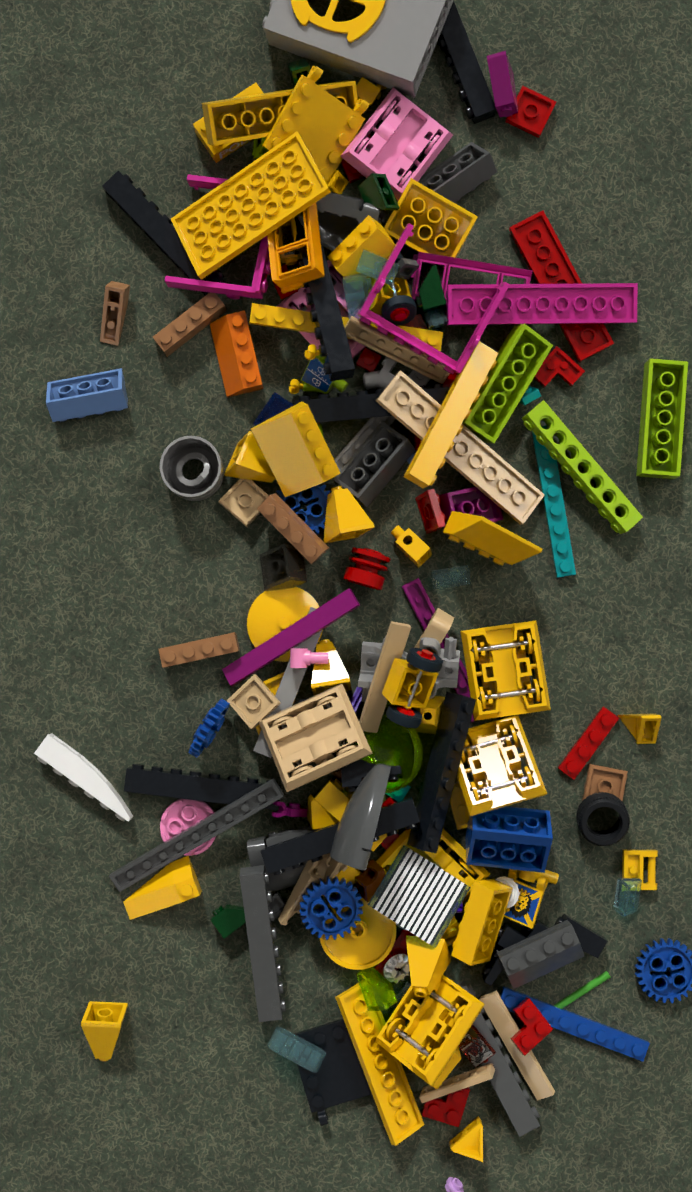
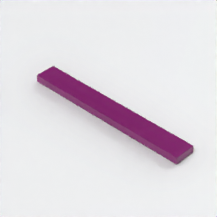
M417 578L403 585L402 589L425 631L435 613V609L420 579ZM446 634L440 644L441 649L445 647V638H449L448 634ZM459 659L457 688H454L456 694L470 697L467 672L461 659ZM473 714L471 718V723L474 722Z
M350 588L223 668L222 671L230 686L238 684L290 651V648L298 646L359 607L360 604Z

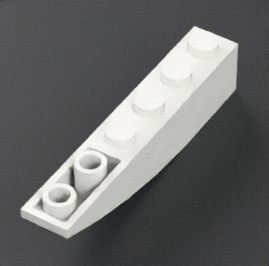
M51 733L46 736L34 753L38 756L37 759L41 763L51 765L56 774L66 776L70 784L84 789L85 795L92 799L95 797L100 801L99 804L103 808L113 810L116 813L115 816L121 821L126 820L129 822L133 818L122 797L91 762Z

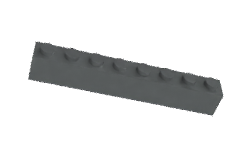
M264 865L244 867L240 869V883L259 1022L282 1020L283 1012L286 1011L285 999L281 1000V994L284 993L283 981L279 982L278 977L281 976L280 963L277 964L276 958L279 957L278 945L274 946V939H277L276 927H272L271 922L274 921V910L269 907V903H272L271 890L267 891V884H270L269 874L265 872Z
M465 981L457 984L471 995H476L471 984L467 986ZM482 1009L471 1028L493 1055L483 1061L481 1065L493 1064L495 1072L490 1082L519 1137L540 1126L538 1122L540 1115L535 1106L531 1108L528 1102L531 1098L526 1088L524 1090L521 1089L519 1084L522 1081L517 1071L512 1072L510 1066L513 1064L508 1054L503 1055L501 1051L503 1045L498 1036L496 1038L493 1036L491 1031L494 1028L490 1020H485L482 1014L485 1011Z

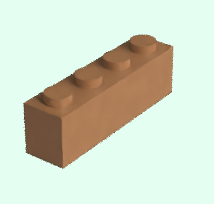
M208 293L155 334L153 339L168 357L227 311L225 304L216 293Z
M276 493L269 495L257 508L311 564L316 562L329 549L317 534Z
M233 632L158 650L162 668L239 652L240 648L237 634Z

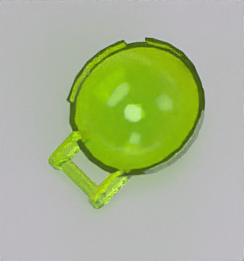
M387 701L385 709L391 704L389 701ZM383 715L377 733L363 731L373 754L362 758V760L373 764L401 766L403 778H400L397 782H387L385 793H392L405 788L419 773L423 761V746L414 728L400 726L389 720L386 715Z

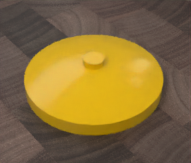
M290 585L275 586L261 593L251 605L247 617V631L254 647H258L308 615L310 607L319 608L316 600L303 589ZM290 651L275 659V661L289 662Z
M377 897L369 902L363 898L360 899L364 905L360 907L363 910V914H358L361 921H355L357 927H350V934L344 931V937L342 938L340 934H337L336 940H334L332 935L326 940L324 934L319 938L325 953L338 965L353 970L368 969L382 962L391 952L396 939L395 918L393 921L390 919L393 914L392 911L388 918L385 916L389 905L383 914L380 913L385 904L384 900L378 910L374 909L381 897ZM328 903V908H331L337 919L341 921L342 918L338 916L335 908H332L331 905ZM344 907L341 909V911L345 912L349 909V907ZM328 919L325 923H331L333 919Z

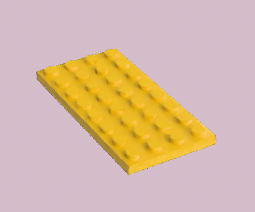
M297 131L171 218V221L198 277L202 280L331 193V190Z

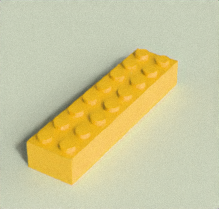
M346 80L318 85L352 110L354 109L358 101L356 81ZM293 89L202 103L208 144L215 146L267 137Z

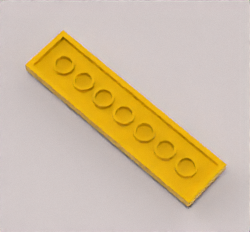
M364 979L335 998L391 1145L396 1146L425 1124L401 1062L375 1042L376 1037L386 1022L370 980Z

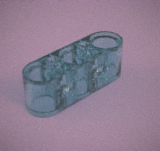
M276 1027L267 1044L272 1051L314 1073L318 1072L326 1056V1052L282 1027Z

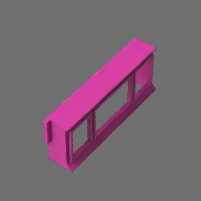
M419 252L418 255H413V260L417 261L419 267L410 277L414 278L411 297L416 302L415 297L418 296L417 290L422 262L444 266L441 285L446 305L443 307H447L446 291L450 267L497 274L496 284L503 282V276L524 279V284H530L533 270Z

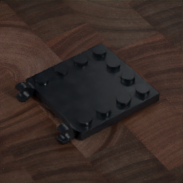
M344 1019L289 1035L311 1113L317 1111L321 1126L328 1124L325 1108L372 1094Z

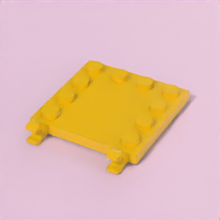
M313 65L307 77L301 75L262 146L271 150L298 131L328 185L342 161L340 156L355 138L365 121V118L361 115L367 110L369 103L359 98L352 110L315 83L321 77L323 70Z

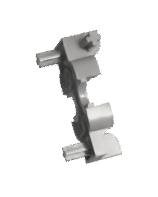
M453 637L445 638L444 649H441L439 641L434 638H421L420 649L431 648L435 650L433 653L443 660L429 698L431 699L436 695L439 688H457L460 650H456L457 639ZM385 638L382 643L365 641L362 643L361 670L358 680V687H362V702L366 701ZM403 651L401 659L406 660L408 653Z

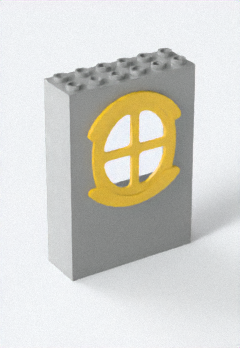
M271 0L269 14L265 16L262 23L269 45L359 78L363 77L389 89L394 87L400 93L414 98L454 1L350 0L364 5V12L352 20L335 22L332 20L339 0H331L325 16L316 14L307 0Z

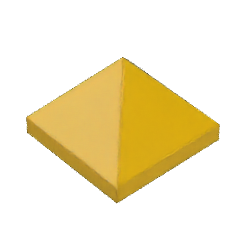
M336 170L328 186L333 193L342 194L349 181Z

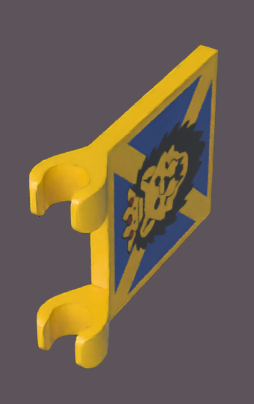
M509 869L508 878H512L518 884L520 895L519 901L513 907L506 908L504 917L533 929L549 878L545 876L539 877L535 888L517 880L520 870Z

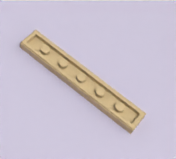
M353 316L350 317L344 327L348 338L441 384L445 382L450 374L443 370L444 366L440 363L435 365L427 360L428 356L423 353L418 355L410 350L411 346L407 344L400 345L393 340V336L389 334L387 336L376 330L377 328L371 325L368 326Z
M392 621L390 623L359 720L362 730L365 732H378L388 701L382 695V691L394 658L401 659L411 630L409 624Z
M497 990L481 996L479 1000L485 1004L483 1007L537 1101L553 1096L555 1090L532 1050L524 1056L512 1042L511 1038L519 1031V1028Z

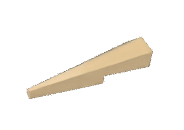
M330 853L322 855L323 859L316 862L308 860L278 918L280 924L286 926L288 920L295 913H300L299 910L302 909L300 902L304 901L302 895H308L306 888L313 889L312 882L317 885L320 884L319 878L326 882L327 876L333 881V878L341 870L345 871L348 868L347 865L331 858Z

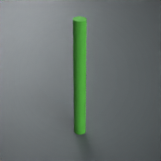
M605 971L554 1006L560 1009L565 1008L611 978V976Z

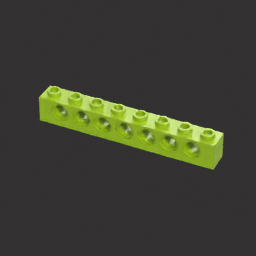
M544 400L521 418L524 421L525 427L533 431L537 441L549 450V455L561 464L563 472L572 477L575 486L583 490L587 500L595 504L599 514L611 523L610 526L615 532L619 534L626 533L643 518ZM541 421H544L546 423V429H543L541 427ZM553 435L558 437L559 444L553 441ZM566 450L570 451L571 459L566 456ZM578 465L583 467V473L579 472ZM591 479L596 482L595 488L590 484ZM603 494L608 496V502L603 500ZM616 508L620 510V517L615 514Z

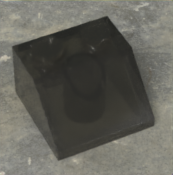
M283 543L260 554L264 591L294 588L307 582L304 557L292 544Z

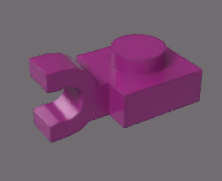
M280 801L273 803L279 806L277 812H272L273 817H307L308 809L300 807L301 804L289 803V806Z

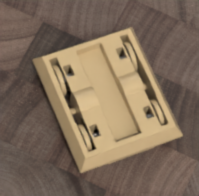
M342 683L259 721L286 792L373 754ZM338 751L336 754L337 757H334L333 753ZM312 762H315L317 766H315V767H313V766H311V765L308 766V764H309V763H312Z

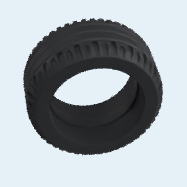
M598 792L589 795L580 803L577 809L576 820L582 836L594 845H614V843L616 844L619 840H622L628 832L630 825L628 811L624 803L613 794ZM600 807H610L619 813L616 824L605 831H596L587 825L589 815Z

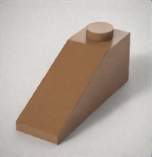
M111 281L105 286L100 342L119 345L128 306L130 285Z

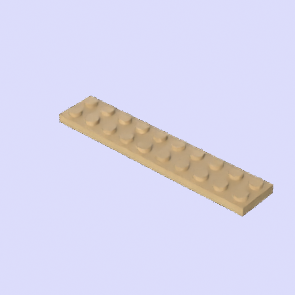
M401 370L376 399L378 404L420 440H423L441 406ZM461 424L463 429L458 436L454 437V446L444 457L446 462L520 525L524 524L542 500L544 494L465 425Z

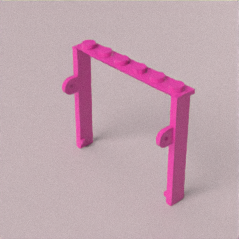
M187 175L189 186L194 187L195 190H199V188L214 189L227 180ZM267 236L261 239L251 287L165 276V283L168 287L225 294L231 299H240V296L263 299V294L267 292L268 288L267 274L270 275L271 273Z
M408 223L357 315L361 317L360 321L364 324L377 326L376 330L381 334L394 336L393 340L400 345L407 344L411 346L410 350L418 355L423 353L428 356L427 360L435 365L440 363L444 366L443 370L452 375L454 372L461 373L510 284L502 282L498 286L493 299L458 361L369 310L376 295L382 289L386 281L385 278L409 236L412 237L414 234L411 232L414 226Z

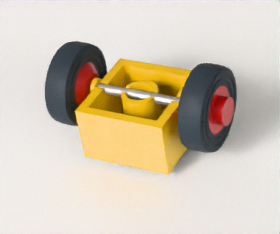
M401 253L396 258L385 278L386 281L382 289L376 295L369 310L382 315L384 319L396 326L409 323L417 314V307L411 297L407 279L396 278L391 272L403 258ZM384 265L363 285L366 298Z
M411 648L408 651L406 660L394 658L382 691V695L391 703L386 712L389 720L407 728L419 727L422 721V714L412 707L426 709L439 674L438 672L443 664L441 657L426 649Z

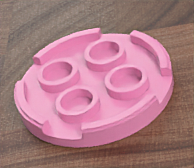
M176 800L167 807L161 817L160 831L163 842L215 812L204 801ZM216 836L184 855L192 856L203 853L212 845Z

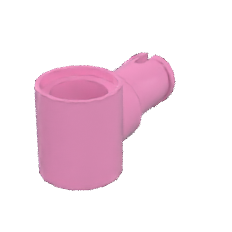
M290 648V668H308L311 664H328L329 662L328 653L311 652L308 648Z

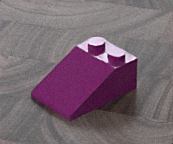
M477 487L449 492L439 496V506L446 518L445 525L452 511L482 516L492 522L503 520L501 508Z

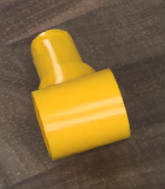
M546 869L545 873L520 870L518 875L520 879L535 883L539 877L545 876L549 878V883L556 884L559 877L558 873Z

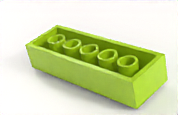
M525 323L514 325L498 351L495 367L493 370H489L487 374L489 377L488 381L483 387L481 386L479 390L480 396L475 403H472L470 407L472 411L469 417L463 420L462 424L484 443H495L553 345Z
M649 359L644 364L637 477L676 479L680 477L688 372L687 361Z

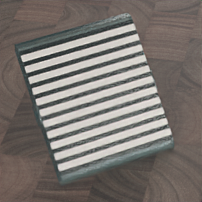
M403 845L368 905L395 922L399 928L411 932L435 948L470 887L444 871L438 864L428 861Z

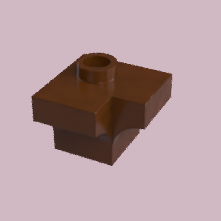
M374 860L369 861L367 869L355 877L357 893H360L365 901L369 902L383 895L386 890L387 879L385 877V870Z

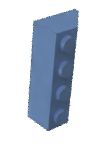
M122 368L47 382L46 405L52 422H63L67 419L83 418L88 415L103 414L109 411H120L128 408Z

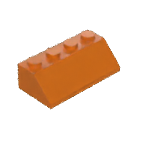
M245 310L227 314L210 323L226 396L231 397L264 389Z

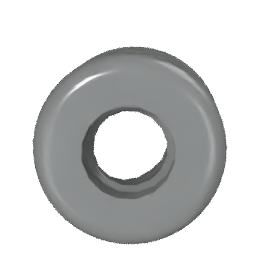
M184 436L174 440L166 447L160 459V473L164 483L182 499L189 501L207 499L217 492L223 482L225 473L223 460L216 448L209 441L201 437ZM197 459L203 462V472L196 479L188 480L183 476V466L187 461Z

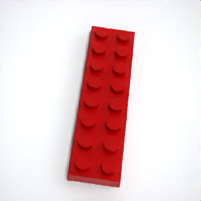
M543 210L509 228L529 269L533 270L532 275L537 284H582ZM604 323L559 324L579 362L614 344Z

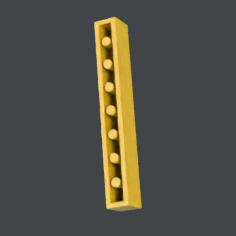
M478 342L461 373H458L406 470L404 478L421 488L433 485L437 478V475H435L437 470L441 469L446 461L444 458L446 453L450 452L454 446V437L460 434L463 429L461 425L463 420L469 417L472 411L470 409L472 403L477 401L480 396L479 390L481 386L483 387L489 379L487 376L489 370H493L497 363L495 359L498 352L482 342Z

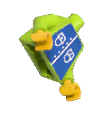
M311 344L308 346V350H305L304 356L310 361L301 378L302 383L297 379H292L289 392L297 394L302 389V391L328 394L333 388H336L342 393L347 388L348 383L343 379L330 381L329 375H325L324 357H321L319 349L317 350L316 346Z

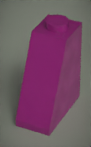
M506 51L488 55L487 62L496 110L500 118L509 117L512 114L518 113L512 67Z

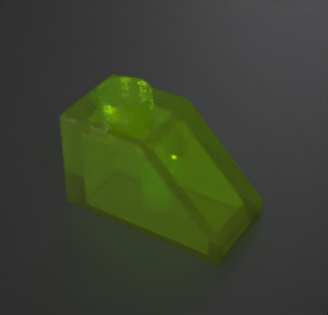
M371 967L356 973L368 1011L386 1010L398 1002L391 982L376 969Z

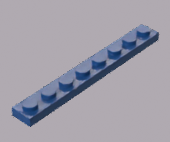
M503 986L500 997L508 1011L514 1012L513 1009L528 997L551 1027L642 1062L644 1061L650 1044L648 1041Z

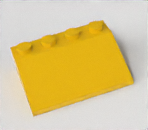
M411 178L398 201L400 209L397 211L393 210L384 229L391 238L398 241L406 225L410 223L414 226L411 231L414 234L412 237L409 236L407 238L405 246L418 253L424 252L457 258L478 216Z
M301 401L251 428L284 497L322 484L341 474L308 404Z
M452 511L443 533L449 535L448 539L456 543L463 542V547L472 551L476 549L479 551L478 554L488 559L491 557L494 563L501 566L504 563L509 565L516 564L541 553L543 550L487 518Z

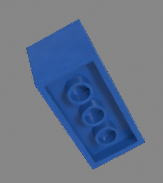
M506 806L471 817L469 815L465 838L466 865L545 873L553 840L550 811Z

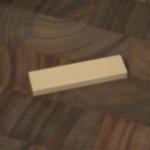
M490 1063L445 1079L437 1090L430 1085L425 1086L419 1098L422 1103L490 1080L493 1078L495 1068Z

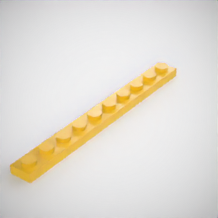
M252 303L249 324L315 334L314 328H316L315 322L311 321L310 312ZM342 317L344 327L350 318ZM398 326L438 351H441L443 332Z

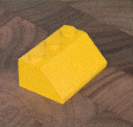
M368 215L327 257L335 269L358 291L386 263L396 244L383 226Z

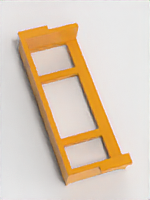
M316 203L303 211L306 238L279 247L277 229L267 235L271 278L281 288L283 294L302 288L304 283L325 276ZM307 246L308 265L282 273L280 255Z

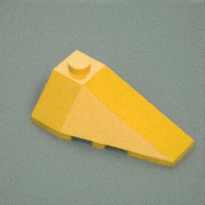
M189 856L170 862L123 901L130 920L200 896L202 889Z

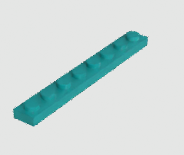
M532 431L541 490L544 494L543 502L556 578L576 575L557 460H554L549 455V450L537 441L536 435Z

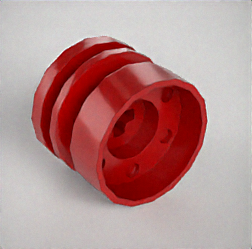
M353 547L351 553L359 557H349V560L355 563L356 567H346L343 579L368 588L382 590L385 578L379 575L378 571H387L388 568L380 564L381 562L389 564L391 558L372 549Z

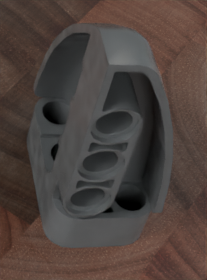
M329 193L316 202L322 245L333 251L368 215L384 227L387 210L376 208L367 202L364 203V200L360 198ZM301 212L296 217L304 227L303 212Z
M376 764L354 791L334 836L330 857L352 868L367 869L391 770L390 765Z
M311 825L298 827L297 830L292 828L281 830L276 834L272 832L268 834V838L261 836L248 839L247 850L251 867L264 865L265 872H267L261 854L263 848L318 829H312ZM307 861L303 862L304 866L293 869L292 866L287 867L284 873L275 876L273 873H270V884H267V891H278L295 885Z

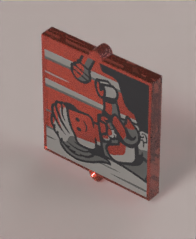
M474 1025L471 1026L458 1046L475 1068L483 1062L487 1063L488 1059L496 1053Z

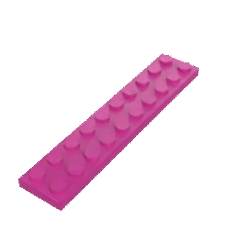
M638 283L510 284L488 325L524 323H637ZM500 284L447 285V325H478Z

